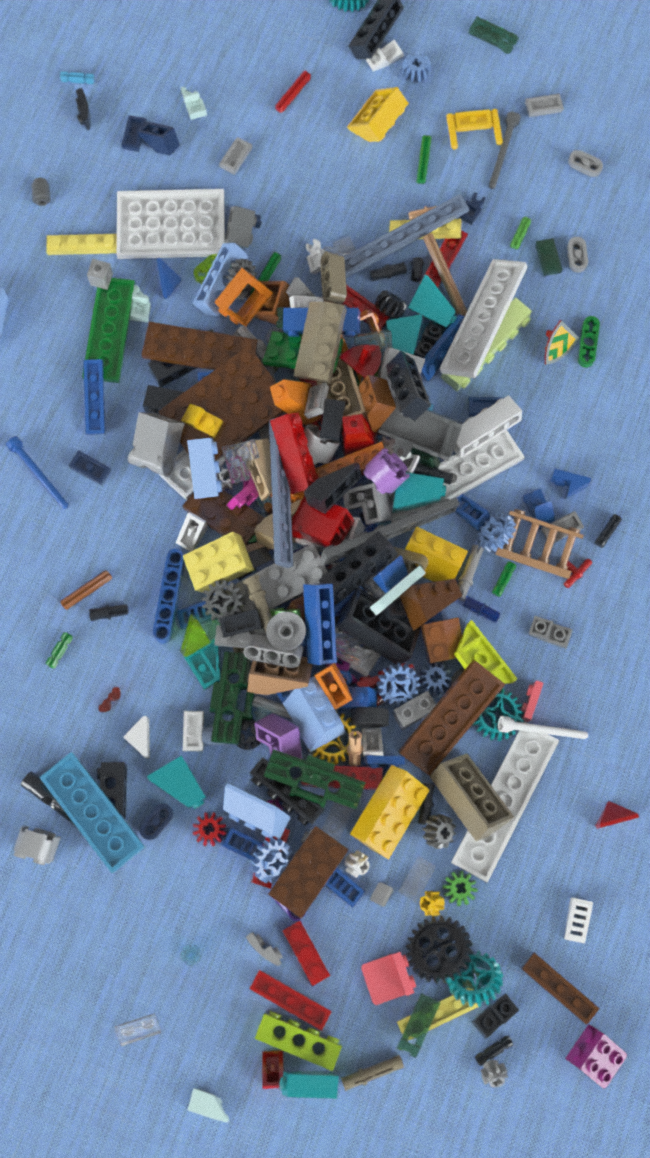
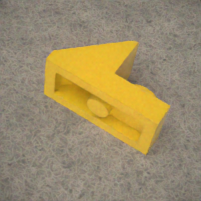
M192 404L189 405L181 420L215 438L223 423L221 419L206 412L202 407Z

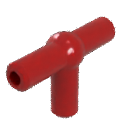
M587 558L578 568L568 561L566 565L568 566L567 570L571 571L572 575L564 582V586L570 588L577 579L583 576V573L590 567L592 561Z

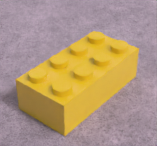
M391 765L350 835L373 852L389 859L424 801L429 789L407 771Z

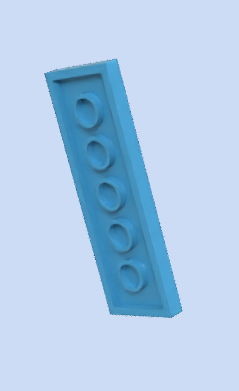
M70 752L39 777L111 874H114L145 848L144 844L73 752Z

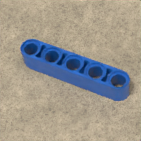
M171 549L167 553L153 626V635L161 644H166L172 639L185 568L183 553L179 549ZM175 556L181 557L177 563L171 562ZM172 574L178 576L175 581H169L168 577ZM167 593H174L172 599H165ZM164 611L171 612L168 618L161 617ZM160 630H167L165 637H158Z

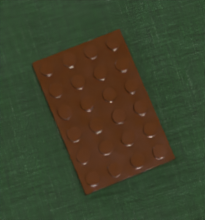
M248 345L160 409L158 413L182 422L181 420L186 410L192 404L202 407L206 412L221 419L223 423L215 438L184 423L180 438V444L188 455L187 440L212 438L213 442H217L218 454H215V461H217L266 426L269 420L277 418L285 411L274 404L270 387L276 384L275 380Z

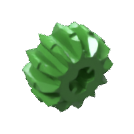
M459 871V877H457L455 872H452L453 880L449 877L445 878L450 885L445 884L442 886L444 889H449V892L444 893V896L452 895L449 902L453 903L457 899V906H461V900H463L465 905H468L467 897L471 900L475 899L474 895L470 892L478 891L477 888H471V885L475 884L476 880L468 881L471 877L470 873L463 878V871ZM462 883L464 885L463 890L465 891L458 894L456 892V884L460 885Z

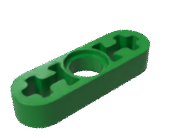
M594 316L586 317L581 328L577 360L578 364L584 368L591 367L596 358L600 322ZM589 322H591L593 326L591 332H588ZM584 339H592L593 345H586L584 343ZM586 351H589V353H588V359H589V361H585V358H584V356H585V354H586Z

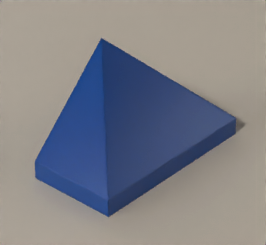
M157 258L164 299H167L182 281V278L161 258Z

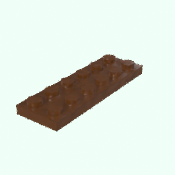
M149 321L141 356L144 359L215 370L248 345L256 354L258 340Z
M473 659L398 752L430 776L505 684Z

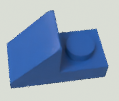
M554 469L550 482H554L555 485L561 487L568 486L565 499H568L587 488L591 478Z
M541 489L523 495L522 498L532 518L549 524L555 521L551 501H546Z

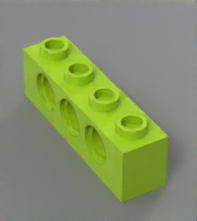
M269 1011V1014L264 1013L254 1039L330 1071L334 1070L342 1045L339 1044V1039L330 1035L324 1038L319 1035L320 1031L311 1027L305 1030L300 1027L301 1023L292 1019L286 1022L280 1019V1014ZM280 1025L285 1028L286 1034L283 1037H277L274 1034L276 1026ZM296 1034H302L305 1037L304 1044L296 1045L293 1042V1037ZM314 1043H323L325 1046L324 1051L319 1054L315 1053L312 1049Z

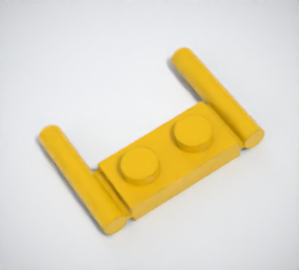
M497 109L449 113L446 115L450 143L453 150L458 148L456 131L483 130L493 127L496 144L501 145L503 143Z

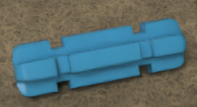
M61 71L60 80L62 82L70 81V83L82 84L87 82V84H94L95 77L92 73H86V75L80 72L68 73V71Z

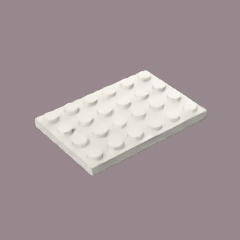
M224 189L117 191V259L216 257L221 246L225 243Z

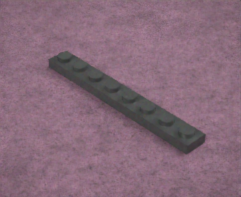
M457 498L451 500L444 499L438 505L427 506L419 513L416 511L412 512L404 519L397 518L389 525H380L374 531L369 533L366 531L359 534L357 538L352 540L350 538L345 539L337 546L330 545L323 550L320 560L323 566L350 555L378 531L388 540L415 529L416 526H422L454 513L460 503Z

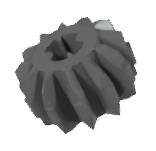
M443 814L430 815V820L425 821L426 827L422 828L425 831L422 837L426 840V844L436 849L448 848L449 843L454 842L452 839L453 835H456L453 831L456 827L452 823L453 819Z

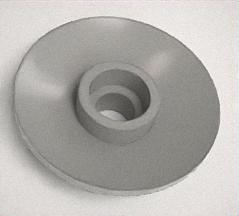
M281 612L269 621L266 635L273 647L287 651L295 649L303 642L306 635V627L301 617L297 614ZM289 630L291 632L289 636H284L285 631Z

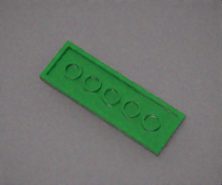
M112 278L108 290L99 287L96 290L85 360H103L104 382L120 383L130 312L133 303L132 295L136 284L135 280ZM83 367V373H82V378H83V379H84V367Z

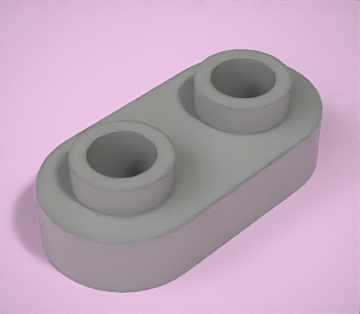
M581 150L573 151L568 160L571 168L591 177L598 176L603 168V163L600 159Z
M573 237L567 245L569 267L572 271L580 273L588 265L587 247L584 239Z

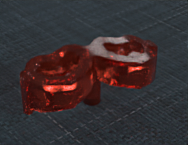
M114 687L112 692L108 694V698L103 700V703L98 707L99 712L106 713L110 711L112 707L111 701L120 699L121 692L119 687Z

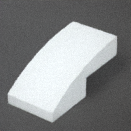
M394 39L382 49L378 48L372 59H366L371 69L376 71L399 60L404 54Z

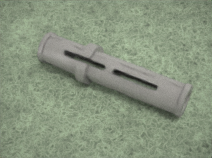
M472 545L463 574L458 579V586L462 593V596L459 598L460 601L466 600L469 587L473 585L472 579L484 551L482 547L478 549L479 545Z

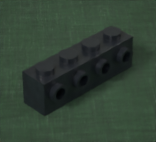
M262 757L250 771L251 781L259 788L261 785L268 790L266 794L273 800L278 798L283 803L281 806L287 812L291 813L293 811L298 815L297 820L304 826L309 824L312 827L325 808L320 807L318 803L299 796H290L292 786L265 777L264 774L269 762Z

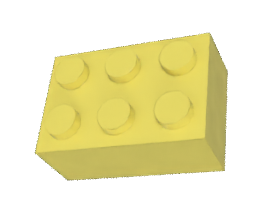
M231 532L183 555L194 589L201 593H204V590L210 591L209 585L216 586V581H220L222 585L223 580L230 582L254 570L242 536L235 532Z

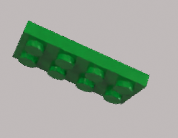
M272 331L262 360L264 366L295 369L303 334H299V337H289L285 332ZM342 338L340 339L333 373H335V369L344 344Z

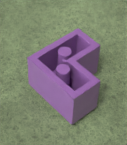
M273 713L255 722L256 740L269 746L270 757L273 749L302 759L300 730L298 726Z

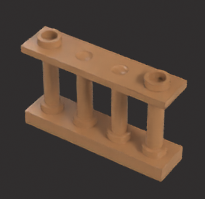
M514 509V512L509 511L508 515L514 517L516 532L512 533L513 538H509V544L505 543L503 549L498 547L495 555L569 579L571 571L567 570L568 566L566 565L575 539H583L584 535L579 534L580 530L569 527L567 530L525 516V512ZM524 520L532 523L523 551L517 554L512 552V545L520 521ZM542 526L550 529L541 557L535 560L530 558V551L538 528ZM557 532L568 535L560 562L553 566L549 564L550 560L548 558Z

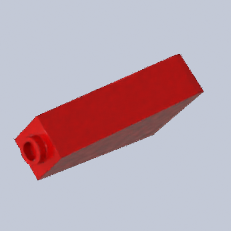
M362 414L342 417L341 445L344 457L379 443L377 433L372 431L370 424Z

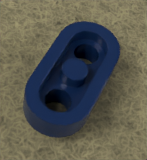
M158 804L140 825L141 836L147 840L156 839L172 820L174 815L173 809L168 804ZM163 810L167 812L165 818L160 817V813ZM153 826L154 832L148 834L147 828Z

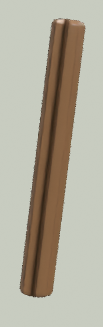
M432 233L426 234L423 240L457 316L462 315L465 317L467 309Z

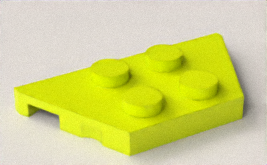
M472 620L466 624L454 656L464 669L474 659L504 684L514 683L517 677Z

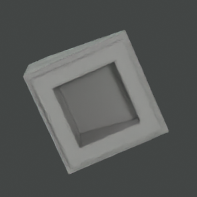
M379 882L370 900L384 907L393 892V888Z

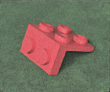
M398 951L361 966L373 1004L379 1005L404 995L414 994L413 988L416 987L413 976H409L406 968L409 967L405 954L401 955V952Z

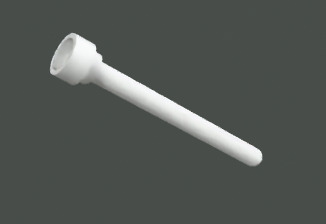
M501 716L498 721V730L500 732L508 733L513 730H521L580 739L588 737L586 731L514 722L513 719L507 716Z

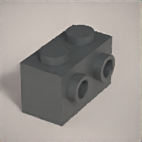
M237 206L231 207L225 243H236L241 248H249L253 241L252 227H255L257 221L256 211Z

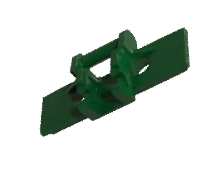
M224 652L220 683L214 682L210 712L215 713L211 742L239 745L242 720L253 719L251 712L254 693L246 691L244 712L237 708V699L241 690H248L251 660L246 658L244 653ZM233 674L239 675V680L236 683L229 682V677ZM224 714L234 715L230 721L223 719Z
M273 749L264 774L267 778L292 786L290 796H299L321 804L320 807L323 808L328 799L357 809L366 783L333 771L335 767L334 762H326L315 758L312 754H308L305 761ZM294 766H298L302 771L301 776L296 779L292 778L289 773L290 769ZM336 780L339 782L340 789L337 792H331L328 789L330 781ZM299 781H303L325 789L324 796L298 788L297 785Z

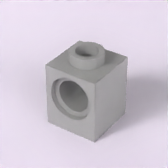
M92 259L87 273L90 285L108 290L113 276L110 263Z

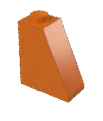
M282 380L270 387L274 404L288 414L299 412L302 424H311L321 419V415L309 419L304 415L309 389L312 387L311 383Z

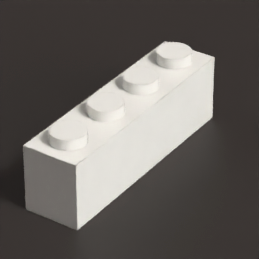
M508 395L497 400L491 407L484 408L478 415L468 418L463 424L454 451L460 458H463L522 421L521 408Z

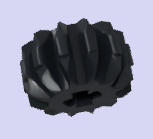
M382 291L374 303L380 312L393 319L400 318L407 307L401 298L389 291Z

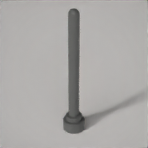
M509 112L505 120L507 129L489 183L490 189L496 187L513 129L519 125L521 116L516 112Z

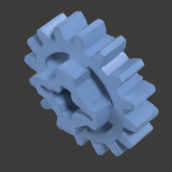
M497 513L495 518L491 516L490 521H485V526L479 528L481 532L477 533L479 537L477 541L488 552L491 550L496 552L498 547L503 549L505 543L509 544V538L514 537L512 533L516 532L514 528L516 523L509 515Z
M397 663L396 667H393L391 664L390 670L383 669L385 674L378 676L380 679L376 683L379 688L378 693L390 705L394 701L397 706L400 705V701L407 703L408 698L414 699L413 693L418 694L416 687L420 686L418 682L420 678L415 670L409 668L407 664L403 667L400 663Z
M271 838L270 843L264 840L263 847L257 846L258 853L253 852L256 858L251 860V863L255 865L251 870L255 872L257 878L265 883L269 881L273 884L275 878L278 880L289 865V862L293 859L290 856L293 854V851L289 849L290 845L279 838L277 840Z

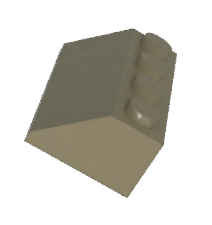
M330 302L309 303L294 377L331 384L347 312L344 305Z
M468 754L442 762L430 775L431 780L476 842L490 836L514 818L513 814Z

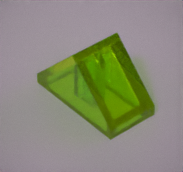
M191 614L180 648V652L185 657L211 643L197 618Z

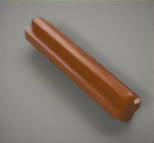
M107 570L103 571L60 601L64 609L68 610L112 579L111 574Z

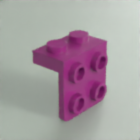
M588 1024L565 1059L585 1073L600 1087L606 1088L627 1058V1053L604 1033Z

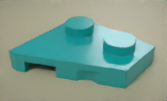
M215 638L184 656L204 691L213 686L214 682L218 683L220 681L218 646H215Z

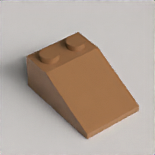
M301 657L300 664L295 668L252 661L247 692L270 695L308 687L313 664L307 663V657Z

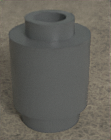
M44 178L34 179L31 185L33 202L39 206H45L51 201L49 183Z

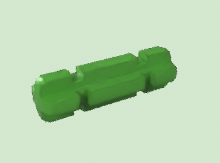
M522 218L511 241V248L519 249L531 224L530 218Z

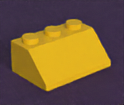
M398 87L377 89L352 119L347 128L368 142H379L384 139L386 132L394 126L396 119L404 113V109L409 103Z
M417 526L405 550L420 553L427 557L428 566L425 569L426 573L422 577L432 582L455 579L468 553L467 550Z

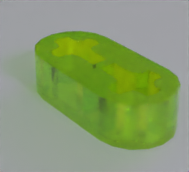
M217 254L209 255L195 267L193 274L197 283L202 284L212 266V261L215 260ZM200 272L203 274L205 272V276H199L198 273Z

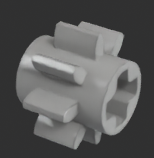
M497 1060L487 1061L483 1065L484 1069L480 1070L484 1084L489 1083L493 1088L502 1086L505 1083L504 1078H508L504 1063L499 1064Z

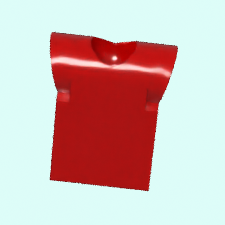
M304 494L297 511L291 517L292 537L306 539L324 548L330 545L337 546L345 539L355 520L346 508L334 505L326 514L318 511L307 504Z

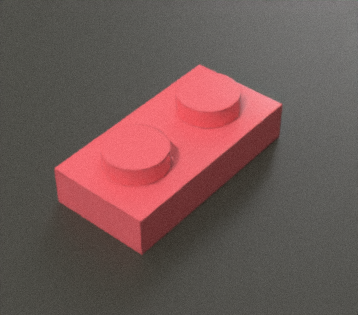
M536 680L533 685L529 684L526 695L529 696L527 703L523 702L521 710L524 711L522 715L523 721L529 722L532 719L543 682Z

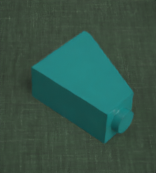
M425 275L408 308L448 329L457 318L455 316L456 311L429 276Z
M422 314L386 320L385 332L390 348L414 355L422 322Z
M409 473V478L395 491L392 513L439 503L441 496L445 497L447 486L443 485L444 479Z
M182 755L147 776L150 782L189 809L193 807L195 810L205 804L204 800L207 798Z
M328 1071L283 1072V1077L280 1079V1091H282V1095L290 1098L337 1099L339 1076Z

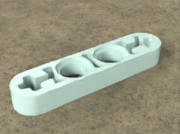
M419 565L375 602L370 609L375 615L379 614L426 572Z

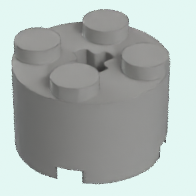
M307 424L304 433L308 440L307 446L313 457V463L315 465L318 462L324 465L329 464L340 444L339 441L320 438L321 431L318 430L319 426Z
M22 825L14 847V856L26 859V857L34 858L33 862L41 865L53 862L61 837H56V834L39 828L31 831L28 830L29 826Z

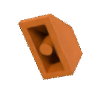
M335 663L328 665L314 675L335 710L353 700L345 679Z

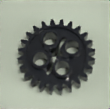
M441 915L439 921H437L432 916V922L430 923L427 919H424L425 925L422 926L418 923L419 930H412L414 937L407 938L411 943L406 945L407 950L410 951L406 953L407 958L410 959L408 964L410 967H413L412 970L415 974L418 973L420 979L426 976L428 983H430L432 978L436 984L439 983L440 979L446 984L447 977L455 981L454 974L462 976L460 969L467 970L465 962H471L468 956L473 954L472 949L469 948L473 945L472 941L468 940L470 935L468 932H465V927L460 926L457 920L453 923L451 917H448L445 921ZM449 933L445 939H440L442 934ZM430 942L427 948H422L424 943ZM457 951L454 957H448L450 952ZM433 960H438L437 965L430 966Z

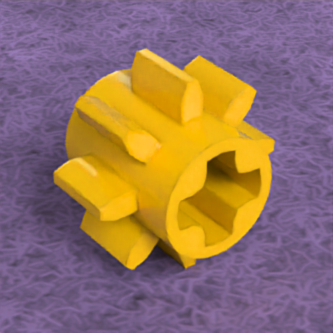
M425 891V896L420 897V909L425 912V916H439V911L444 910V898L439 895V891Z

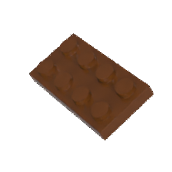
M224 490L219 492L220 496L198 499L194 498L193 492L183 504V509L205 520L207 526L222 536L231 532L241 535L245 547L255 535L254 530L256 526L265 518L245 504L241 508L237 506L231 510L227 504L233 496Z
M315 826L268 895L302 919L349 849Z

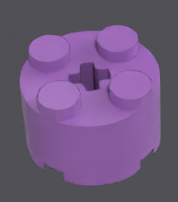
M382 449L366 464V469L363 471L364 475L376 484V489L381 494L386 492L393 493L410 476L409 473L406 475L405 471L408 468L395 453L392 455L387 453L388 449Z

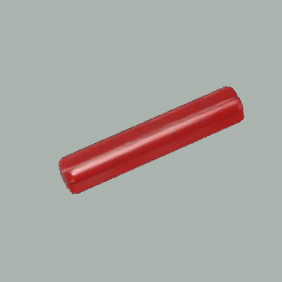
M307 71L301 73L276 103V111L284 112L311 79L310 73Z

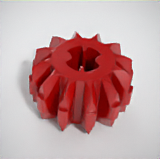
M205 812V820H202L200 816L197 817V820L201 822L200 825L193 823V827L199 828V830L192 833L193 835L200 834L196 839L198 843L204 839L203 846L206 847L210 840L211 846L214 847V839H217L219 843L222 842V839L218 837L219 834L226 836V832L220 830L225 828L226 824H219L223 820L221 816L215 820L216 813L213 812L209 819L208 813ZM212 824V828H215V831L207 835V831L204 828Z

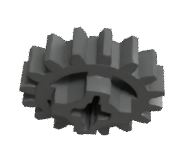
M236 259L235 263H231L232 269H228L230 275L226 276L229 279L226 285L231 282L241 268L255 277L257 272H254L256 267L252 265V261ZM247 284L236 299H248L253 287Z
M223 580L222 585L220 581H216V586L209 585L210 591L204 590L207 597L201 599L206 601L202 608L208 609L205 613L206 615L212 614L211 620L218 618L219 622V618L236 614V612H242L239 607L245 605V603L240 602L244 595L238 594L241 590L240 588L234 589L235 583L231 582L228 586V581ZM224 588L230 590L233 595H228ZM223 598L230 599L224 602V605L217 604L220 603V601H222ZM213 608H218L222 615L218 614Z

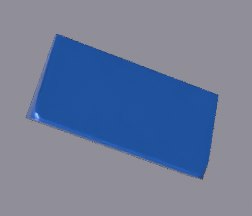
M400 555L373 578L385 594L408 575L402 556Z

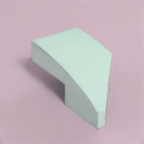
M181 87L190 120L207 116L206 108L202 98L199 96V92L194 91L192 93L187 91L185 87Z
M135 285L132 295L133 303L130 321L148 322L151 310L149 297L146 294L144 295L139 287Z
M193 1089L188 1111L219 1121L229 1122V1117L223 1110L220 1098H216V1095L206 1091Z

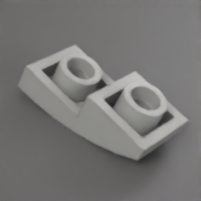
M534 616L529 630V635L567 649L572 634V629L554 624L553 621Z
M252 932L246 936L251 946L262 957L277 966L282 964L280 959L283 956L277 947L273 949L272 946H269L264 950L262 946L265 943L259 934L255 935Z

